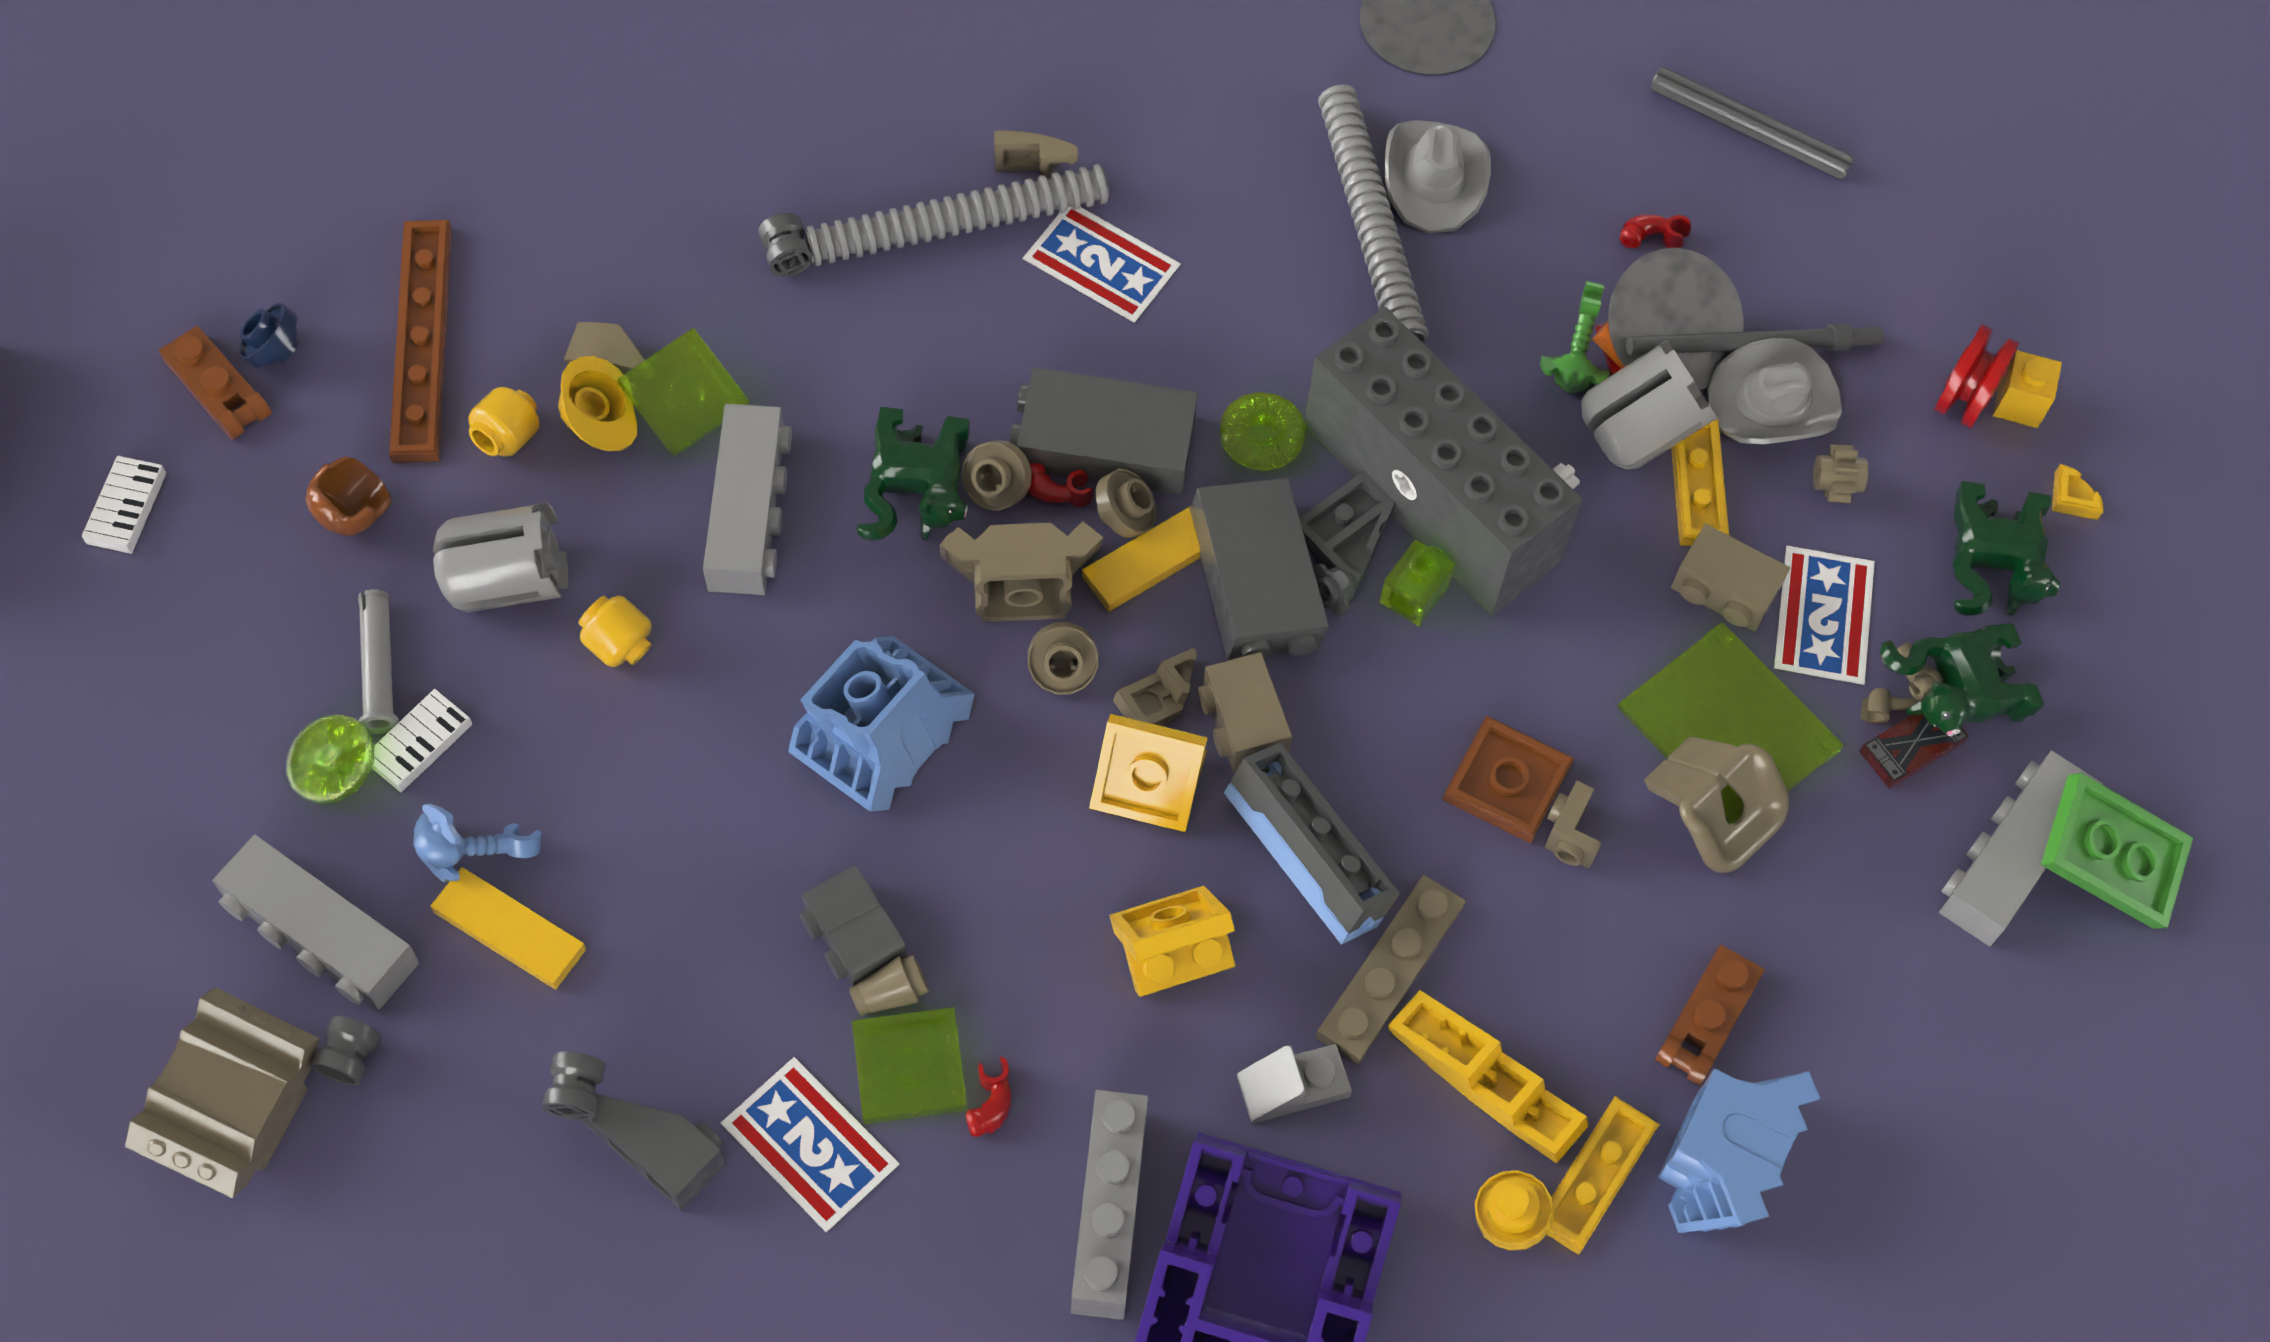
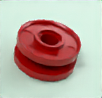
M1983 324L1959 358L1934 408V411L1945 415L1958 399L1967 403L1962 415L1961 424L1970 429L1973 427L1979 414L1990 402L2009 368L2012 356L2020 344L2009 338L1995 354L1988 351L1987 347L1993 329Z

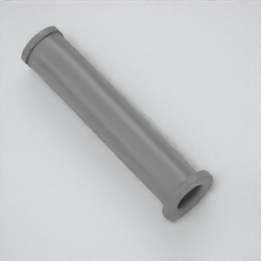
M380 589L365 590V594L360 593L358 595L363 716L358 720V727L366 733L385 734L399 723L398 717L393 714L390 595Z

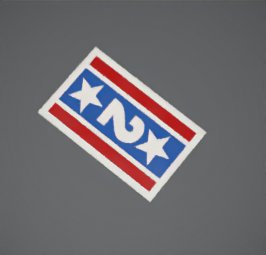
M1071 206L1067 207L1066 212L1058 214L1022 258L1134 323L1181 265V263L1082 207L1074 210Z
M1786 545L1784 564L1791 568L1782 584L1774 669L1865 685L1875 561Z
M795 1057L721 1122L727 1131L825 1232L829 1231L900 1165Z

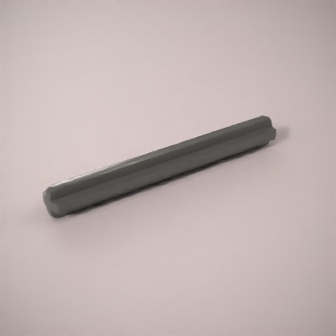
M1660 67L1652 80L1651 88L1653 91L1838 179H1843L1852 166L1854 158L1851 154L1667 67Z

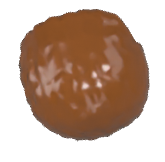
M346 456L332 463H326L314 474L306 490L305 500L312 516L324 528L338 535L352 536L364 532L386 512L391 504V494L377 474L357 459Z

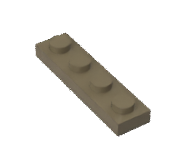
M1423 874L1318 1029L1315 1038L1327 1046L1336 1044L1341 1055L1359 1066L1463 910L1466 900Z

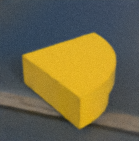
M2060 464L2055 471L2052 511L2098 520L2103 514V502L2100 494L2097 491L2094 492L2090 485L2081 478L2082 474L2078 470Z

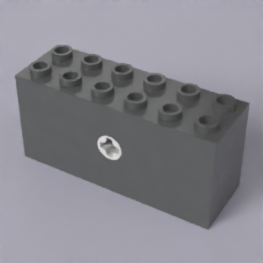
M1386 306L1315 356L1303 427L1353 477L1365 471L1395 502L1391 516L1491 616H1494L1560 565L1583 500L1573 490L1580 484V480L1574 475L1575 469L1569 464L1564 466L1562 463L1552 469Z

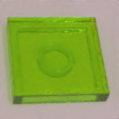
M694 327L618 378L617 384L673 457L722 424L725 404L749 405L750 403Z
M954 1007L852 1020L864 1124L967 1111Z

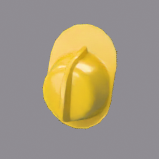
M581 356L569 362L562 372L561 393L558 403L561 419L566 426L582 441L597 449L621 451L631 446L637 436V421L630 386L620 369L609 361L595 356Z

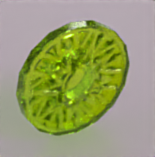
M1256 392L1243 395L1229 404L1221 417L1219 436L1224 450L1234 461L1250 469L1267 471L1283 467L1297 457L1304 446L1306 425L1302 413L1291 401L1277 394Z
M340 714L324 716L307 725L294 739L287 755L286 774L291 787L304 799L319 804L339 802L355 793L367 779L374 763L375 744L371 734L355 718Z

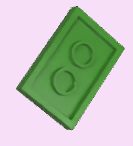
M2071 774L2067 776L2041 865L2153 929L2168 928L2193 837L2085 774Z

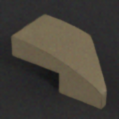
M994 130L995 172L1039 170L1040 176L1044 175L1047 179H1050L1053 173L1052 169L1062 163L1072 165L1078 161V147L1072 143L1042 134Z
M599 322L577 323L564 358L567 364L581 356H595L612 363L620 369L627 380H654L655 372L620 325Z
M1191 648L1162 661L1155 674L1117 690L1113 702L1122 715L1159 726H1164L1180 717L1190 691L1192 670L1197 658L1196 650Z

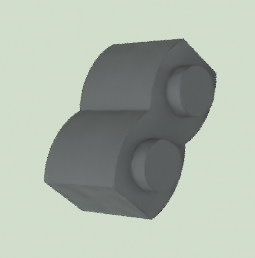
M855 865L801 894L805 910L799 913L801 921L813 940L821 936L830 950L825 952L824 956L831 971L838 980L846 976L850 984L855 986L858 982L900 955L902 959L907 958L906 945Z

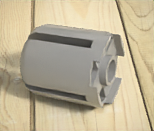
M1668 340L1588 390L1581 400L1582 419L1588 429L1593 433L1595 440L1610 462L1625 470H1634L1642 467L1717 419L1713 409L1703 397L1692 376Z
M546 502L456 517L443 523L437 530L434 540L433 552L435 556L433 558L436 581L447 601L455 609L470 613L561 598L562 595L558 589L568 588V562L566 550L559 551L556 536L551 530L550 524L559 523L553 507Z

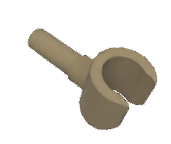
M1877 688L1869 694V697L1863 699L1861 719L1872 724L1885 723L1890 719V710H1906L1908 707L1921 701L1915 698L1891 697V693L1887 689Z

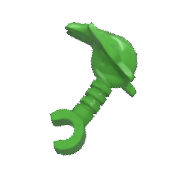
M1586 281L1579 307L1578 325L1575 326L1574 331L1576 333L1573 334L1572 339L1574 341L1571 342L1570 346L1572 348L1571 352L1561 357L1541 355L1540 367L1544 374L1547 376L1554 374L1556 384L1567 393L1584 391L1589 387L1590 383L1596 386L1609 377L1610 371L1601 370L1598 366L1593 365L1586 356V351L1589 350L1588 343L1591 341L1590 335L1593 333L1592 326L1600 311L1602 303L1600 300L1605 285Z

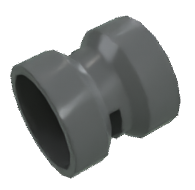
M780 213L767 218L760 224L758 233L762 246L768 250L766 258L770 271L774 275L781 277L794 276L811 266L813 255L810 251L809 243L803 240L805 231L801 218L792 213Z
M334 1016L331 1018L325 1031L328 1037L327 1045L316 1051L310 1066L317 1073L333 1081L350 1086H358L366 1072L363 1061L368 1054L375 1052L381 1035L373 1028L347 1017Z
M555 1053L550 1067L553 1083L552 1087L545 1091L542 1109L551 1115L570 1120L593 1119L598 1105V1099L594 1095L595 1089L603 1081L606 1068L605 1063L596 1057L582 1053Z

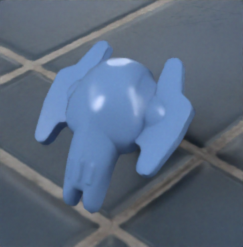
M433 804L423 805L424 813L420 815L414 827L413 842L417 855L443 883L459 880V873L453 866L463 858V855L468 857L474 856V854L484 856V854L506 853L515 858H531L541 852L542 831L536 830L529 836H519V824L512 823L507 825L501 834L462 838L453 825V815L442 807Z

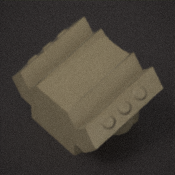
M1084 521L1068 536L1051 522L990 525L976 540L957 527L946 536L939 546L940 557L974 583L976 614L982 618V622L1066 618V613L1072 608V576L1100 549L1104 537Z
M217 987L213 988L199 998L195 1020L181 1029L176 1049L160 1077L158 1076L155 1083L148 1087L144 1110L129 1122L125 1147L231 1198L235 1197L249 1184L256 1169L265 1170L308 1091L304 1081L311 1070L310 1064L317 1051L319 1038Z

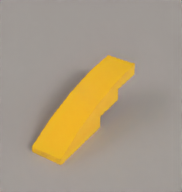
M1419 990L1388 1025L1389 1031L1450 1085L1510 1132L1556 1164L1588 1128L1586 1115L1547 1091L1543 1078L1502 1052L1500 1041L1423 991Z

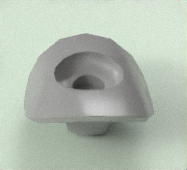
M1420 120L1396 124L1389 131L1386 142L1385 183L1389 201L1403 222L1427 234L1456 231L1478 213L1487 195L1491 176V155L1488 146L1475 133L1454 125Z
M1769 338L1751 342L1734 350L1717 364L1707 388L1708 404L1718 418L1719 431L1739 443L1769 444L1821 436L1835 430L1842 413L1839 388L1828 364L1812 347L1795 339Z

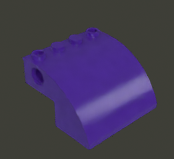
M1198 1132L1192 1144L1167 1237L1159 1253L1135 1342H1365L1373 1315L1374 1298L1401 1205L1402 1192Z

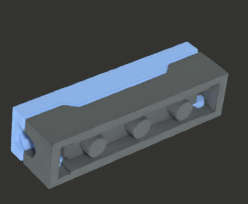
M1281 742L1243 758L1224 794L1339 943L1342 945L1377 928L1399 896V891Z

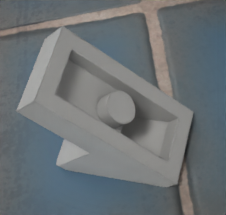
M1336 1044L1295 1055L1291 1045L1284 1046L1237 1073V1080L1251 1124L1350 1098L1352 1093Z

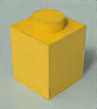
M2016 350L2010 361L2009 368L1999 384L1993 416L2038 428L2055 400L2062 362Z

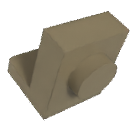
M1576 780L1569 796L1559 793L1547 817L1548 820L1555 824L1544 848L1552 851L1560 861L1568 865H1581L1585 868H1590L1601 846V842L1576 830L1595 789Z

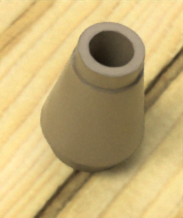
M900 955L858 982L857 985L849 988L860 1016L920 1002V996L929 993L927 982L914 955L904 959Z

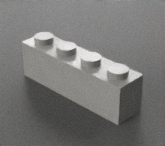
M725 404L703 564L708 592L765 595L767 577L775 578L777 550L771 549L772 536H780L782 526L781 507H776L777 494L785 495L787 484L786 466H781L782 454H790L792 429L791 426L784 425L781 407Z
M2052 750L2040 765L2031 760L2015 783L2016 786L2022 789L2017 799L2014 800L2007 795L1990 819L1998 824L1993 834L1990 836L1982 831L1966 854L1967 857L1973 860L1967 872L1958 867L1941 890L1949 898L1938 913L1991 947L2006 929L2046 869L2041 865L2067 776L2083 773L2098 783H2103Z
M255 834L212 880L223 896L219 903L226 911L240 921H243L247 916L260 924L257 931L267 941L279 949H282L285 944L299 952L296 959L302 966L317 977H321L324 972L328 973L339 981L335 988L358 1006L365 1000L374 1008L380 1010L420 964L408 943Z
M1103 1090L1095 1091L1071 1298V1314L1124 1320L1148 1095Z

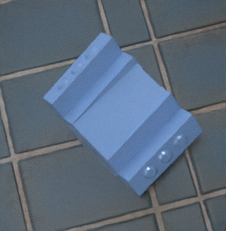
M894 636L875 637L871 642L863 643L855 639L800 699L807 713L793 728L788 752L868 811L890 810L895 788L911 786L914 775L923 763L942 744L949 743L954 721L969 720L975 693Z
M1717 1069L1711 1071L1705 1084L1699 1089L1658 1176V1179L1676 1187L1668 1207L1678 1233L1699 1230L1707 1232L1729 1227L1736 1228L1744 1226L1746 1223L1769 1217L1760 1192L1784 1185L1780 1174L1798 1133L1808 1130L1798 1106L1821 1099L1809 1071L1756 1083L1735 1079Z

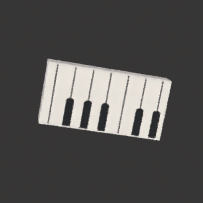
M117 456L83 531L82 538L85 543L132 554L167 474L164 467L160 464Z
M434 689L375 744L363 758L368 766L402 793L472 726V722L469 716Z

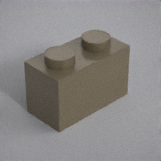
M1705 523L1681 563L1671 589L1679 592L1687 601L1697 605L1702 604L1723 615L1729 623L1738 627H1746L1756 632L1791 567Z
M1259 652L1206 666L1203 686L1198 687L1199 701L1204 714L1213 715L1217 727L1213 729L1215 747L1221 758L1227 756L1232 772H1236L1243 758L1280 742L1289 752L1292 735L1262 653Z

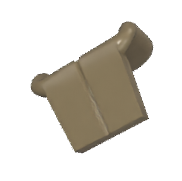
M1688 737L1668 756V760H1664L1644 779L1649 791L1679 806L1680 816L1689 830L1702 860L1708 868L1718 873L1735 871L1749 860L1781 828L1789 809V794L1773 757L1762 747L1754 744H1742L1736 747L1727 743ZM1728 784L1739 795L1744 804L1743 813L1734 824H1728L1726 821L1721 790Z

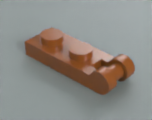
M198 325L158 350L162 360L231 440L245 432L243 427L257 419L261 422L272 415L271 409L262 396L253 390ZM241 403L244 404V405H242L241 407H239L238 409H236L235 411H233V412L230 411V410H232L233 408H235L236 406H238L239 404H241Z
M1720 944L1657 1054L1655 1061L1667 1068L1672 1064L1688 1074L1686 1079L1700 1087L1765 969ZM1686 1040L1702 1049L1699 1056L1681 1046L1683 1041Z

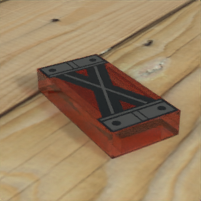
M1911 715L1863 744L1859 752L1890 789L1963 745L1969 738V735L1961 728L1958 734L1951 737L1946 736L1941 729L1933 727L1924 715Z

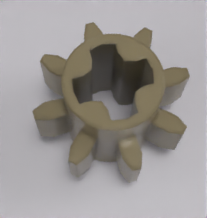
M1831 444L1830 455H1817L1815 459L1813 486L1815 490H1824L1823 497H1827V502L1850 503L1851 493H1863L1865 491L1868 480V461L1866 458L1857 457L1858 450H1854L1851 445Z

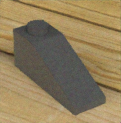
M595 1093L594 1095L598 1099L595 1117L590 1120H581L680 1211L726 1165L719 1148L723 1144L720 1137L705 1123L700 1122L695 1127L683 1115Z

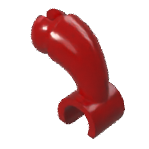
M1638 215L1624 223L1619 240L1625 247L1635 249L1640 247L1641 242L1647 237L1659 233L1663 234V243L1667 248H1682L1683 236L1687 237L1690 235L1691 222L1682 215H1674L1669 219L1660 215Z
M1029 464L1031 468V485L1028 493L1032 497L1049 503L1069 502L1076 507H1084L1091 502L1093 498L1092 488L1084 490L1075 489L1087 484L1088 475L1085 471L1076 470L1072 472L1067 478V483L1060 485L1055 483L1045 473V467L1042 464Z
M1002 1056L999 1058L1003 1073L998 1077H988L983 1071V1064L980 1062L978 1065L979 1083L986 1091H990L991 1095L985 1103L981 1104L980 1108L969 1109L965 1114L969 1132L974 1137L982 1136L988 1132L992 1134L998 1130L1007 1119L1010 1111L1012 1096L1009 1085V1064L1006 1058Z

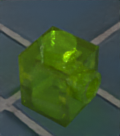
M1415 539L1385 579L1379 603L1420 627L1450 586L1456 563L1449 560L1447 555L1434 546H1426Z

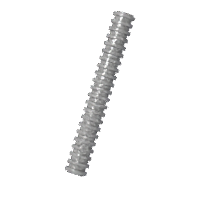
M1335 85L1322 92L1319 96L1318 104L1322 110L1321 114L1325 121V128L1328 131L1332 151L1335 154L1334 158L1338 165L1337 169L1341 175L1345 195L1348 198L1347 203L1351 209L1355 229L1358 232L1357 237L1361 243V250L1365 255L1364 261L1368 266L1367 271L1371 277L1372 287L1375 289L1374 295L1378 301V308L1381 310L1386 306L1424 343L1428 338L1429 332L1425 326V319L1421 314L1422 309L1418 302L1417 293L1414 290L1415 286L1411 279V272L1407 267L1408 262L1404 256V249L1400 244L1401 239L1397 233V226L1393 221L1394 216L1390 210V203L1387 199L1386 190L1383 187L1384 183L1380 176V170L1376 165L1377 160L1373 154V146L1370 143L1367 126L1363 120L1364 116L1360 110L1357 93L1350 85Z
M1093 164L1091 170H1087L1086 167H1079L1077 173L1070 169L1065 171L1064 176H1060L1056 172L1052 173L1050 179L1042 175L1038 177V181L1033 182L1031 178L1025 179L1022 185L1015 181L1008 188L1004 184L998 185L997 190L994 191L991 187H987L984 189V193L981 194L977 190H973L970 196L967 197L965 194L959 193L957 194V199L953 200L950 196H945L943 202L939 203L936 199H931L930 205H924L923 202L916 203V208L904 205L902 211L898 212L895 208H890L889 213L884 215L882 211H876L875 217L862 214L861 220L849 217L847 223L835 220L833 226H828L825 222L821 223L820 228L815 230L812 225L807 226L805 238L813 255L812 263L817 267L822 265L823 260H828L830 264L835 263L837 257L849 260L850 254L862 257L864 251H869L872 255L877 253L878 248L890 251L892 245H896L897 248H903L905 242H910L912 246L917 245L919 239H923L927 243L931 242L933 236H937L940 240L945 238L946 233H951L954 237L958 236L960 230H964L968 234L972 233L974 227H978L981 231L985 230L988 224H991L993 228L999 227L1001 221H1004L1007 225L1012 224L1015 218L1023 222L1026 221L1029 215L1034 219L1039 218L1042 212L1050 216L1053 215L1056 209L1060 213H1064L1067 211V207L1071 206L1072 209L1077 210L1084 203L1087 207H1091L1094 205V201L1097 200L1100 204H1105L1109 197L1108 182L1103 168L1099 164Z

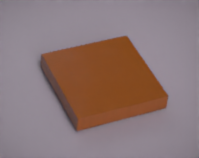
M1486 716L1445 791L1443 801L1531 844L1575 758Z

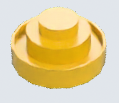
M1519 1170L1502 1171L1488 1178L1480 1187L1475 1200L1476 1223L1483 1236L1497 1247L1510 1251L1526 1250L1538 1244L1549 1232L1553 1220L1552 1198L1546 1186L1532 1174Z

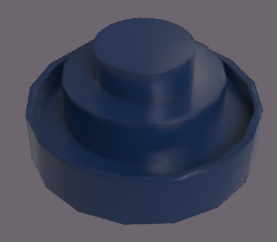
M281 303L274 304L266 310L259 309L254 312L241 329L240 338L242 341L238 351L239 357L255 368L266 364H273L277 361L285 362L288 360L298 346V340L295 339L297 336L296 324L298 320L296 313Z

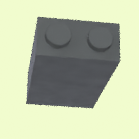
M1032 367L1029 385L1021 384L1018 395L1017 411L1023 412L1021 424L1013 423L1009 442L1020 448L1027 457L1029 464H1042L1047 475L1068 478L1072 472L1083 470L1088 475V481L1099 482L1102 477L1118 468L1129 469L1138 474L1152 491L1182 495L1196 418L1198 392Z
M1288 478L1197 488L1190 511L1227 660L1259 652L1262 653L1264 659L1269 655L1290 653L1292 656H1303L1319 649L1329 624Z

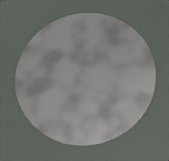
M1363 0L1360 9L1361 29L1372 49L1390 64L1418 74H1447L1470 66L1488 50L1495 34V14L1489 0Z
M1666 248L1642 256L1622 274L1611 296L1608 325L1615 352L1624 367L1643 356L1628 355L1626 340L1630 336L1743 332L1744 318L1737 290L1721 267L1698 252L1682 248ZM1733 351L1677 353V355L1692 376L1699 390L1708 387L1717 364Z

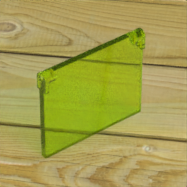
M1723 622L1706 633L1701 640L1623 699L1617 706L1667 760L1668 756L1688 737L1727 743L1736 747L1742 744H1754L1762 747L1773 757L1788 792L1817 768L1839 754L1840 750L1844 747V744ZM1728 784L1721 790L1726 821L1729 824H1734L1740 819L1744 804L1743 800Z

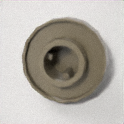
M992 440L977 445L967 454L962 465V482L966 493L974 503L987 510L999 511L1016 505L1026 496L1031 485V468L1027 457L1019 447L1008 441Z
M1118 468L1099 480L1096 486L1097 511L1105 525L1124 538H1136L1153 528L1156 521L1155 501L1149 487L1138 474L1129 469Z
M1055 622L1043 627L1032 638L1027 650L1028 669L1033 680L1043 690L1057 695L1072 694L1084 689L1094 679L1099 667L1098 648L1092 635L1083 627L1070 622Z

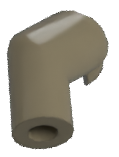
M1907 642L1897 648L1902 656L1908 657L1912 644ZM1925 663L1921 671L1913 675H1905L1910 681V693L1919 701H1922L1932 692L1931 686L1935 682L1944 683L1942 675L1928 663Z

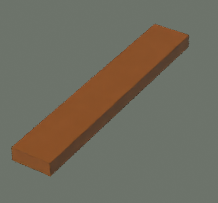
M450 220L404 221L389 445V456L392 463L440 461L452 242Z

